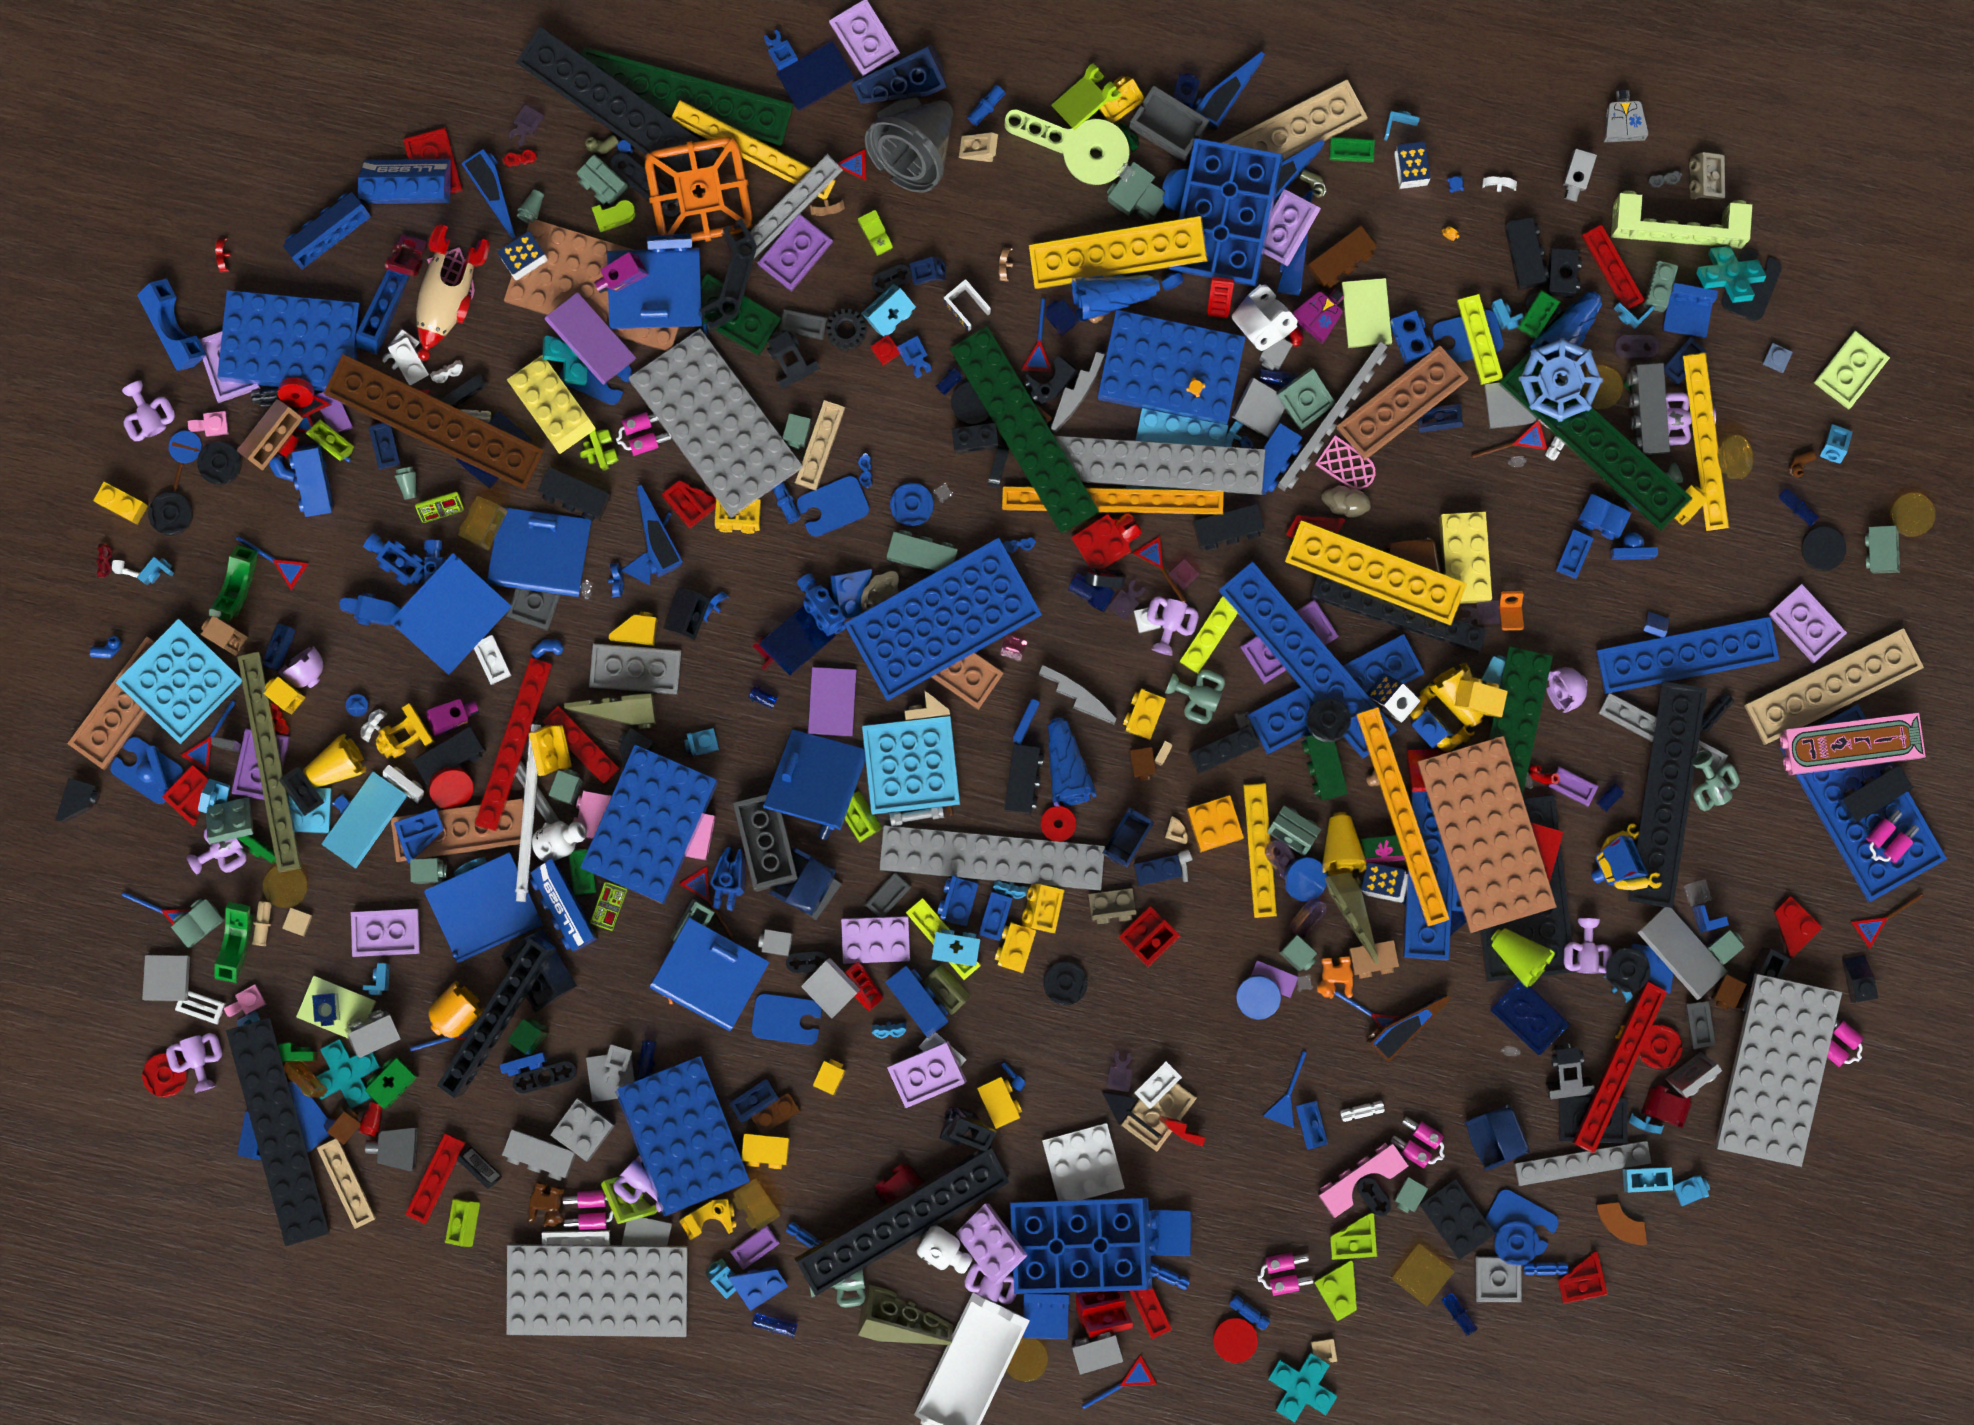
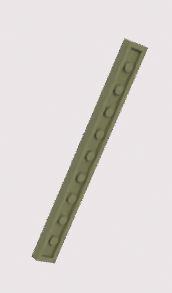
M256 652L237 656L277 869L279 873L300 869L301 862L288 794L279 781L284 776L270 699L263 694L266 691L265 686L267 683L261 653Z

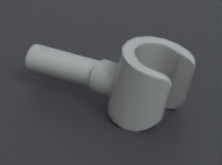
M1188 849L1178 853L1183 882L1188 881L1186 862L1192 861Z

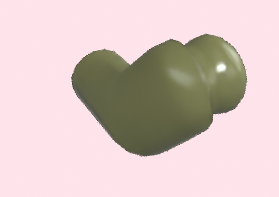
M613 134L605 141L596 140L594 137H589L585 141L588 151L601 155L606 154L619 143Z
M1303 169L1299 179L1309 183L1315 197H1322L1326 192L1322 177Z

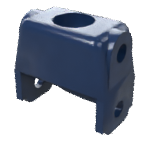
M1129 808L1102 854L1114 863L1127 868L1154 822Z
M793 847L791 851L796 853L793 858L798 875L797 882L778 886L775 892L769 890L768 893L812 916L817 911L832 884L836 870Z
M1510 1104L1464 1121L1472 1146L1484 1165V1171L1496 1168L1530 1152L1527 1140Z

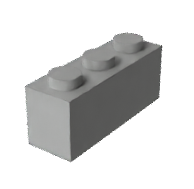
M511 1130L502 1154L507 1157V1162L519 1165L520 1162L528 1164L527 1169L538 1173L541 1170L549 1172V1177L560 1181L562 1177L568 1178L576 1156L569 1149L517 1130Z

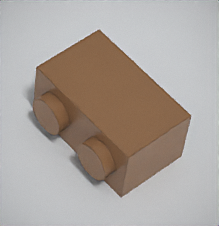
M1394 940L1375 944L1379 959L1377 964L1373 962L1364 946L1348 949L1353 976L1359 975V979L1372 977V972L1381 971V975L1393 973L1394 968L1399 967Z

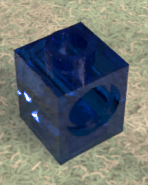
M1179 74L1173 98L1193 110L1200 80L1192 74ZM1188 86L1192 89V93L1184 94L1181 92V88Z
M1063 299L1059 302L1055 300L1047 306L1046 309L1048 311H1046L1045 317L1061 337L1079 324L1078 317Z
M338 993L312 995L314 1022H321V1026L334 1025V1021L340 1020ZM324 1004L331 1006L332 1011L329 1016H324L321 1012Z

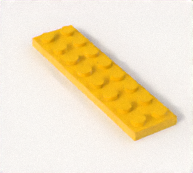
M1201 216L1029 245L1035 289L1072 284L1073 278L1126 275L1208 261Z
M1301 521L1285 560L1286 563L1448 625H1452L1467 587V583Z

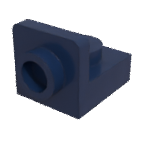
M930 257L910 263L914 285H921L935 280H946V265L940 258Z

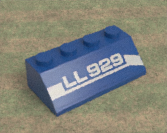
M451 159L364 160L358 177V200L364 204L450 203Z
M550 859L530 872L533 877L530 879V882L535 891L540 890L543 896L540 900L545 910L550 909L554 917L550 919L556 930L561 929L564 935L561 940L566 949L571 948L575 952L597 940V936L557 861Z

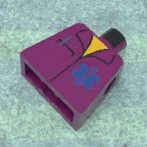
M628 252L602 268L601 273L603 277L594 281V284L600 293L609 288L614 291H620L649 274L640 257Z
M1336 289L1328 297L1319 291L1293 312V316L1301 327L1323 345L1342 315L1343 311L1337 305L1343 300L1344 296Z
M461 699L427 710L426 717L433 736L436 737L468 724V717L478 714L479 711L475 701L463 705ZM452 712H457L459 714V717L455 718L452 717L450 714Z

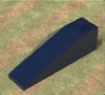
M933 44L851 83L860 103L924 97L947 87L943 65Z

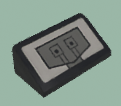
M469 1147L457 1157V1160L487 1189H492L502 1178V1175L473 1147Z

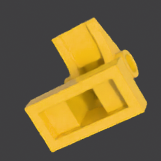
M411 704L402 707L407 716L403 722L393 728L388 725L378 731L379 735L376 738V746L381 754H385L386 758L401 756L406 752L405 748L420 739L426 747L435 743ZM405 728L411 738L399 744L394 735Z
M728 1199L712 1200L679 1221L690 1240L702 1233L703 1223L709 1219L720 1221L728 1234L732 1233L733 1228L736 1227V1222H731V1217H734L733 1205L728 1203ZM715 1207L720 1209V1214L715 1212Z

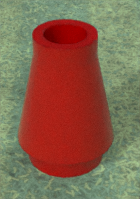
M370 1102L360 1121L359 1133L375 1137L376 1133L379 1132L382 1107L379 1104Z

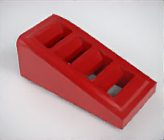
M1212 277L1207 307L1208 316L1228 318L1234 279Z
M858 961L845 972L860 989L854 997L868 1011L883 1000V996ZM870 995L873 997L871 1001L868 999Z

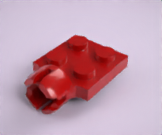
M1126 513L1115 520L1107 514L1071 538L1090 568L1106 569L1132 552L1129 544L1142 534V530L1137 524L1126 529L1136 522L1130 513Z

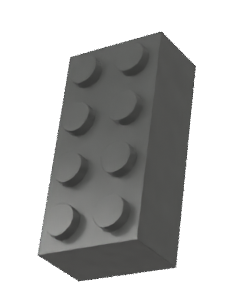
M1664 363L1636 365L1630 368V372H1627V385L1631 386L1628 404L1633 409V416H1630L1631 430L1634 429L1635 438H1632L1631 443L1645 456L1670 452Z
M767 795L733 803L753 888L756 892L794 883L798 880L783 813L763 808Z

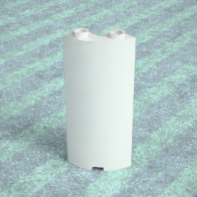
M972 1293L952 1335V1343L947 1345L914 1414L921 1419L920 1424L980 1425L1030 1320L976 1293Z

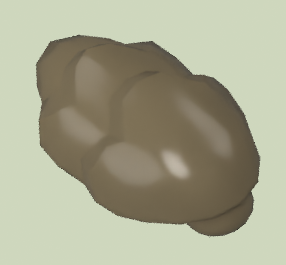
M1338 485L1335 488L1325 490L1321 495L1324 504L1330 508L1332 513L1337 515L1357 517L1371 508L1368 496L1356 488Z
M890 571L882 575H875L869 585L865 587L861 597L862 609L865 612L899 593V576L896 572Z

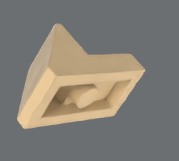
M995 133L962 136L959 158L992 162L993 156L996 155L998 135Z
M926 691L927 708L922 709V705L910 706L909 710L905 711L906 721L950 716L949 709Z

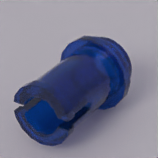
M955 368L949 369V373L935 386L944 396L947 395L957 382L960 383V379L963 377Z
M754 686L748 698L752 699L751 702L756 701L772 710L778 697L761 690L760 686L758 688Z
M1616 784L1609 786V790L1596 804L1607 812L1619 798H1623L1624 791Z

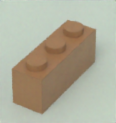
M276 399L237 449V452L263 471L303 418Z
M214 616L211 619L208 618L201 628L203 630L202 636L237 656L248 638Z

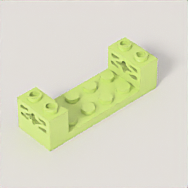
M1623 191L1613 203L1611 237L1717 247L1731 246V248L1740 249L1750 240L1752 205L1746 204V201L1735 200L1733 203H1730L1722 212V224H1711L1709 227L1700 226V223L1696 222L1681 225L1678 224V221L1673 220L1665 221V223L1656 222L1657 220L1649 218L1640 221L1642 195H1636L1635 191Z

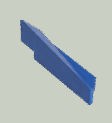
M1313 191L1307 192L1302 198L1312 203ZM1308 232L1290 264L1286 266L1280 263L1279 273L1282 276L1277 293L1299 296L1302 286Z

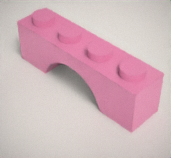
M1382 1144L1375 1150L1377 1154L1369 1159L1368 1156H1365L1357 1162L1358 1167L1353 1171L1350 1169L1345 1170L1338 1176L1340 1180L1334 1184L1330 1181L1320 1188L1322 1192L1318 1196L1334 1218L1353 1206L1352 1191L1355 1183L1361 1177L1370 1173H1378L1391 1179L1408 1167L1393 1144Z

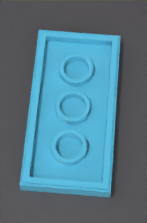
M372 772L322 842V845L354 868H357L408 795Z

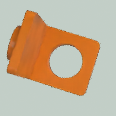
M1523 591L1501 592L1499 611L1503 631L1524 629L1522 613ZM1512 596L1518 598L1516 601L1508 602L1505 600L1506 598Z

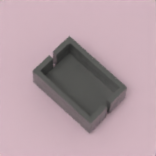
M1153 86L1143 101V106H1140L1130 121L1129 128L1185 163L1193 151L1195 138L1200 139L1208 127L1209 120Z

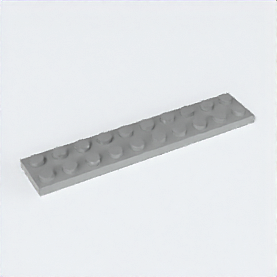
M1054 436L1082 483L1262 495L1265 449Z
M884 826L880 870L948 877L955 875L958 878L1000 880L1002 882L1042 884L1046 886L1101 891L1104 862L1102 852L1105 846Z

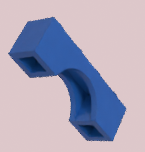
M163 279L150 282L137 295L176 370L180 371L194 367L207 355L197 336H189L179 327L174 313L177 297L168 280Z

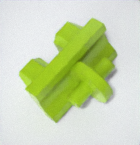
M608 429L594 430L589 433L594 448H591L589 441L584 442L585 450L580 453V457L588 458L589 464H593L596 462L594 455H596L600 468L603 471L609 469L608 465L619 461L615 449L604 452L602 448L603 444L612 442L610 431Z

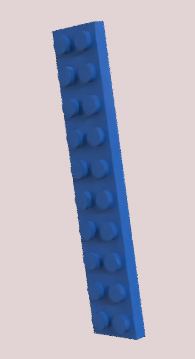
M1251 562L1219 589L1220 594L1314 703L1321 699L1334 698L1341 701L1348 708L1351 724L1344 738L1360 757L1364 759L1369 755L1356 715L1377 708L1376 704L1259 568ZM1379 709L1389 738L1397 729Z

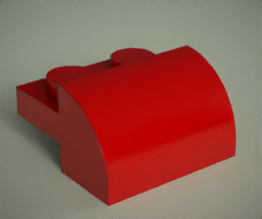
M1150 906L1119 936V939L1149 968L1181 936Z
M1094 1291L1076 1294L1078 1318L1081 1327L1086 1329L1089 1338L1097 1337L1107 1332L1115 1333L1132 1329L1133 1322L1125 1307L1126 1300L1122 1291Z

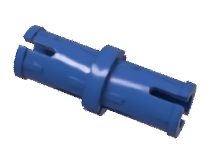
M994 85L990 92L978 101L979 104L967 116V119L973 125L978 126L988 113L993 112L994 106L1006 93L998 85Z
M783 481L772 490L778 500L776 502L778 507H781L788 524H791L801 519L793 503L794 498L789 494Z

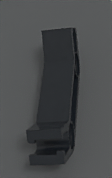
M742 219L736 221V224L733 226L735 230L739 228L743 237L736 242L729 233V230H731L730 225L723 228L721 232L732 252L720 299L700 309L698 313L703 321L706 319V314L718 311L720 319L713 323L710 320L706 322V329L709 333L731 322L739 313L756 253L755 241ZM746 245L750 248L751 252L749 254H742L739 251V247ZM730 304L734 307V311L726 313L723 311L722 306Z

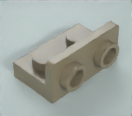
M1702 152L1691 156L1689 163L1690 198L1694 200L1699 198L1724 199L1725 155Z
M1133 888L1088 894L1092 921L1097 920V924L1110 923L1111 918L1118 917L1119 921L1132 920L1133 915H1136Z

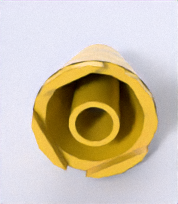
M1467 663L1460 664L1461 669L1455 670L1454 667L1437 676L1433 680L1435 684L1430 683L1429 687L1465 726L1470 725L1474 727L1482 722L1481 718L1484 715L1454 706L1460 680L1469 681V678L1472 677Z
M345 734L338 736L303 769L304 775L314 788L352 778L366 772V765L362 767L360 762L364 758L359 748L351 738L346 740Z
M1345 812L1334 813L1333 817L1329 818L1322 864L1323 873L1328 870V875L1349 872L1352 875V870L1359 869V873L1366 870L1367 864L1352 818Z

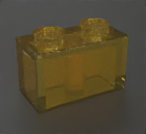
M477 496L470 506V512L466 520L461 524L458 535L470 543L489 550L508 511L496 503Z
M757 1178L733 1193L735 1198L732 1200L739 1210L744 1209L748 1215L745 1220L751 1229L756 1227L759 1231L781 1216V1213Z

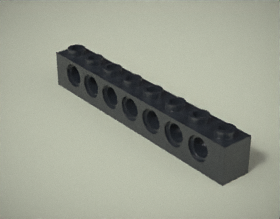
M1317 575L1309 598L1474 653L1481 651L1487 629L1453 619L1452 625L1445 624L1321 575Z
M540 936L529 938L438 1082L437 1086L453 1098L464 1095L556 950L553 945Z

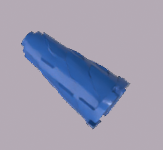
M1147 274L1125 277L1124 275L1108 277L1100 275L1076 277L1072 280L1073 302L1077 304L1078 308H1081L1075 310L1081 322L1110 314V311L1129 307V304L1148 300L1150 297L1156 296V292L1160 291L1158 279H1154L1152 275L1149 276Z
M1594 291L1586 292L1576 303H1572L1558 320L1534 340L1530 349L1540 348L1559 340V338H1564L1568 342L1581 346L1586 338L1585 335L1596 320L1595 316L1602 306L1601 296ZM1556 350L1544 355V358L1547 361L1559 357V352ZM1565 350L1564 356L1575 360L1577 355Z
M1063 718L1052 719L1050 721L1051 724L1048 725L1050 742L1048 745L1053 804L1059 807V801H1063L1064 806L1089 801V794L1095 798L1097 792L1088 773L1085 761L1080 754L1075 736L1072 734L1068 721H1064Z

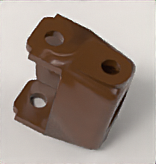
M1433 538L1402 541L1385 546V551H1390V554L1441 573Z

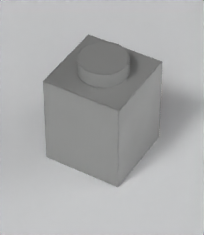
M1282 339L1265 349L1259 359L1263 362L1262 366L1271 371L1274 369L1279 371L1293 344Z
M765 929V933L760 934L758 947H762V952L789 956L793 934Z

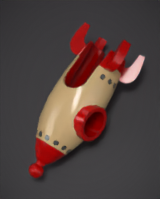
M442 224L436 225L429 240V249L435 254L423 279L416 308L417 330L422 344V349L418 351L417 356L422 361L430 358L429 349L443 340L456 323H463L472 296L468 293L474 267L485 263L490 246V241L482 239V241L478 240L476 248H469L457 283L453 287L443 283L440 277L441 268L450 239L445 238L447 226Z

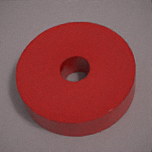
M287 378L279 385L278 397L288 406L303 408L312 403L314 388L306 380Z
M1055 806L1043 814L1041 830L1049 840L1063 842L1068 840L1075 832L1076 819L1069 809ZM1056 820L1062 821L1063 826L1061 828L1054 826Z

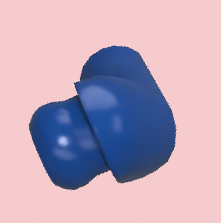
M276 453L269 462L274 475L294 482L296 471L285 468L282 463V455Z
M112 636L104 647L91 646L90 657L112 658L121 649L122 643L120 639Z
M544 639L530 652L536 659H539L546 651L560 655L564 651V646L558 639Z

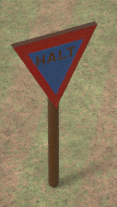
M865 149L837 163L843 171L866 181ZM818 163L806 165L810 166L811 168H814Z
M1537 420L1516 441L1472 454L1471 457L1477 458L1515 445L1547 450L1540 421Z
M1160 536L1132 553L1158 567L1182 603H1186V599L1163 567Z
M706 866L679 883V885L706 900L710 908L715 912V916L728 937L733 939L732 933L717 909L713 907L710 899Z
M1923 893L1918 894L1884 918L1851 922L1869 950L1885 922L1922 898Z

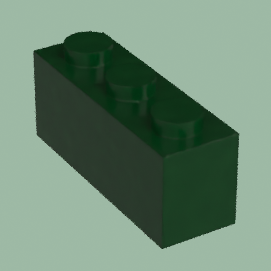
M1311 733L1303 734L1304 740L1301 741V746L1304 754H1308L1309 762H1306L1309 775H1313L1315 783L1312 784L1314 796H1318L1320 800L1324 801L1348 794L1335 741L1323 742L1316 739Z
M523 1019L507 1041L524 1054L533 1055L549 1033L545 1031L547 1026L538 1019Z

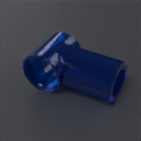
M1078 573L1068 588V591L1088 601L1089 605L1102 612H1105L1115 594L1108 587L1088 584L1085 582V577Z

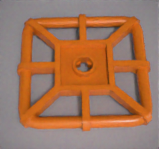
M722 137L695 143L688 141L684 145L657 149L650 154H646L645 170L651 196L649 202L653 206L658 235L674 234L685 216L700 214L703 231L691 233L692 242L700 240L707 242L711 241V238L722 237L721 232L725 227L709 230L706 212L722 210L736 221L742 219L747 229H751L753 226L751 224L752 210L747 189L749 183L748 179H745L741 153L736 139L733 137L731 139ZM726 146L713 166L697 169L695 151ZM731 150L737 181L720 184L717 169ZM689 153L692 170L677 173L659 161L658 158ZM654 164L674 177L677 193L659 196ZM696 185L705 188L701 198H698L697 194L693 195L692 191L696 189ZM738 187L744 219L724 205L721 190ZM678 198L681 213L667 233L661 201ZM734 225L730 226L731 230H729V233L731 235L740 233L739 228L735 230L733 228Z

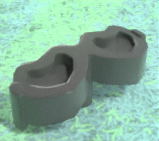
M1674 171L1664 176H1651L1647 183L1653 188H1659L1663 185L1664 181L1667 184L1674 185L1680 180L1682 173Z

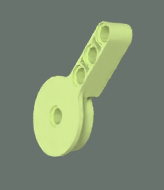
M1011 110L1005 117L1004 126L1009 133L1062 153L1069 171L1084 183L1092 185L1109 183L1116 179L1127 165L1129 159L1127 139L1123 132L1111 122L1091 119L1085 121L1076 130H1073V128H1062L1019 110ZM1013 117L1018 118L1020 124L1012 126L1009 123V119ZM1033 125L1038 126L1041 132L1032 134L1029 131V127ZM1056 133L1061 137V140L1053 142L1049 136ZM1094 149L1099 150L1102 156L1100 158H1093L1090 155V151Z

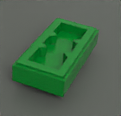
M1331 137L1329 160L1373 163L1375 140Z
M1541 290L1518 329L1537 339L1560 301Z
M248 835L237 838L250 847L248 851L258 858L262 856L270 863H276L274 850L255 836Z
M588 849L573 850L569 855L574 896L597 893L594 874L580 868Z

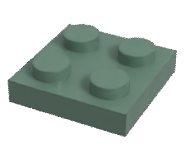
M1311 367L1276 393L1296 426L1301 430L1336 404L1315 370Z
M249 797L209 807L206 813L207 839L209 844L253 834L252 803Z

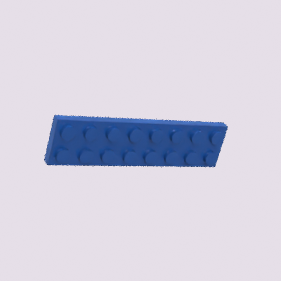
M1770 617L1596 651L1605 694L1661 684L1662 681L1672 682L1779 661Z
M1404 634L1343 665L1345 670L1365 693L1370 690L1384 673L1403 684L1424 674ZM1302 688L1247 715L1267 755L1303 737V734L1310 733L1306 725L1307 713L1314 702Z
M1411 792V806L1450 920L1427 927L1407 869L1403 958L1448 961L1453 877L1427 792Z

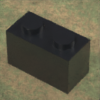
M678 587L663 629L675 635L695 640L711 599L697 592Z

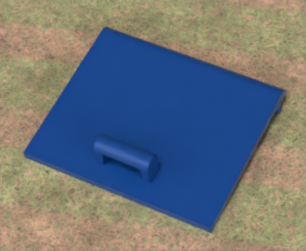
M687 248L685 251L665 249L664 252H653L652 249L607 251V265L626 253L631 252L640 257L649 274L620 291L608 289L609 328L634 329L702 326V320L698 315L701 309V256L699 248Z
M500 507L487 584L579 597L592 521L583 518Z
M452 553L391 619L390 623L449 675L512 606L462 562L460 558Z
M792 729L763 808L828 825L830 830L835 828L841 830L866 761L865 749Z
M510 852L424 890L457 963L543 925L529 893L526 894V902L516 901L515 889L518 869Z
M688 917L657 974L651 979L649 988L727 1031H731L766 970L769 961Z

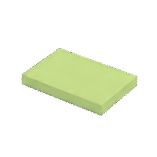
M1386 278L1342 282L1348 348L1378 346L1380 342L1385 345L1392 344Z
M1854 331L1814 383L1849 410L1890 357L1857 331Z
M313 976L296 1017L348 1038L344 1030L349 1027L348 1023L356 1019L361 1021L368 1019V1014L372 1012L376 1001Z

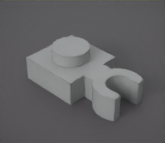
M610 1045L604 1064L610 1070L603 1077L604 1083H607L610 1076H614L616 1078L614 1086H619L621 1082L619 1072L627 1071L633 1051Z

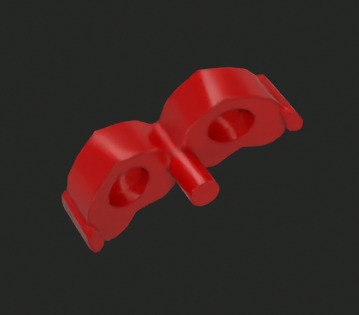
M525 150L521 155L510 152L502 160L504 165L511 167L519 166L520 163L524 165L534 163L537 156L533 151Z
M227 238L217 239L216 261L220 272H229L224 257H231V253H224Z
M270 703L273 719L277 720L275 730L287 735L290 727L287 726V721L283 719L280 707L277 704Z

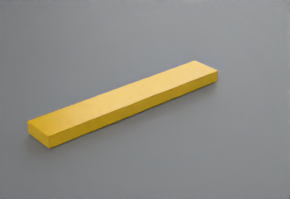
M1266 783L1243 785L1254 918L1277 916L1271 841L1270 834L1267 833L1269 817Z

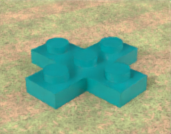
M1731 246L1710 248L1708 255L1713 265L1698 267L1696 272L1704 289L1725 287L1732 303L1753 300L1755 294L1749 283L1764 282L1766 278L1759 260L1738 262Z
M545 336L543 338L542 359L564 362L563 383L585 386L587 383V366L562 338Z
M341 1039L320 1049L330 1070L311 1079V1082L321 1100L341 1090L350 1108L353 1109L372 1098L365 1091L366 1086L362 1078L381 1068L373 1052L361 1058L357 1055L351 1058Z
M1311 1352L1299 1371L1279 1359L1268 1377L1269 1381L1286 1390L1275 1411L1294 1423L1306 1404L1326 1415L1338 1397L1335 1393L1319 1384L1330 1364Z

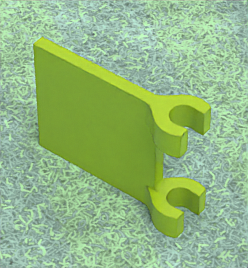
M1094 63L1087 68L1082 79L1051 105L1073 130H1076L1109 101H1115L1122 95L1112 82L1105 85L1103 92L1100 90L1095 82L1102 80L1104 75Z

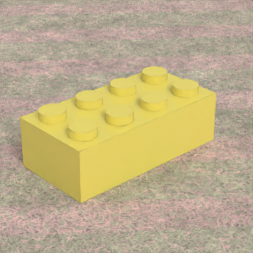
M541 355L508 378L507 381L558 453L561 454L596 428L549 362L542 359L543 355Z
M1486 512L1441 514L1439 517L1443 575L1467 583L1460 604L1489 603L1492 600Z

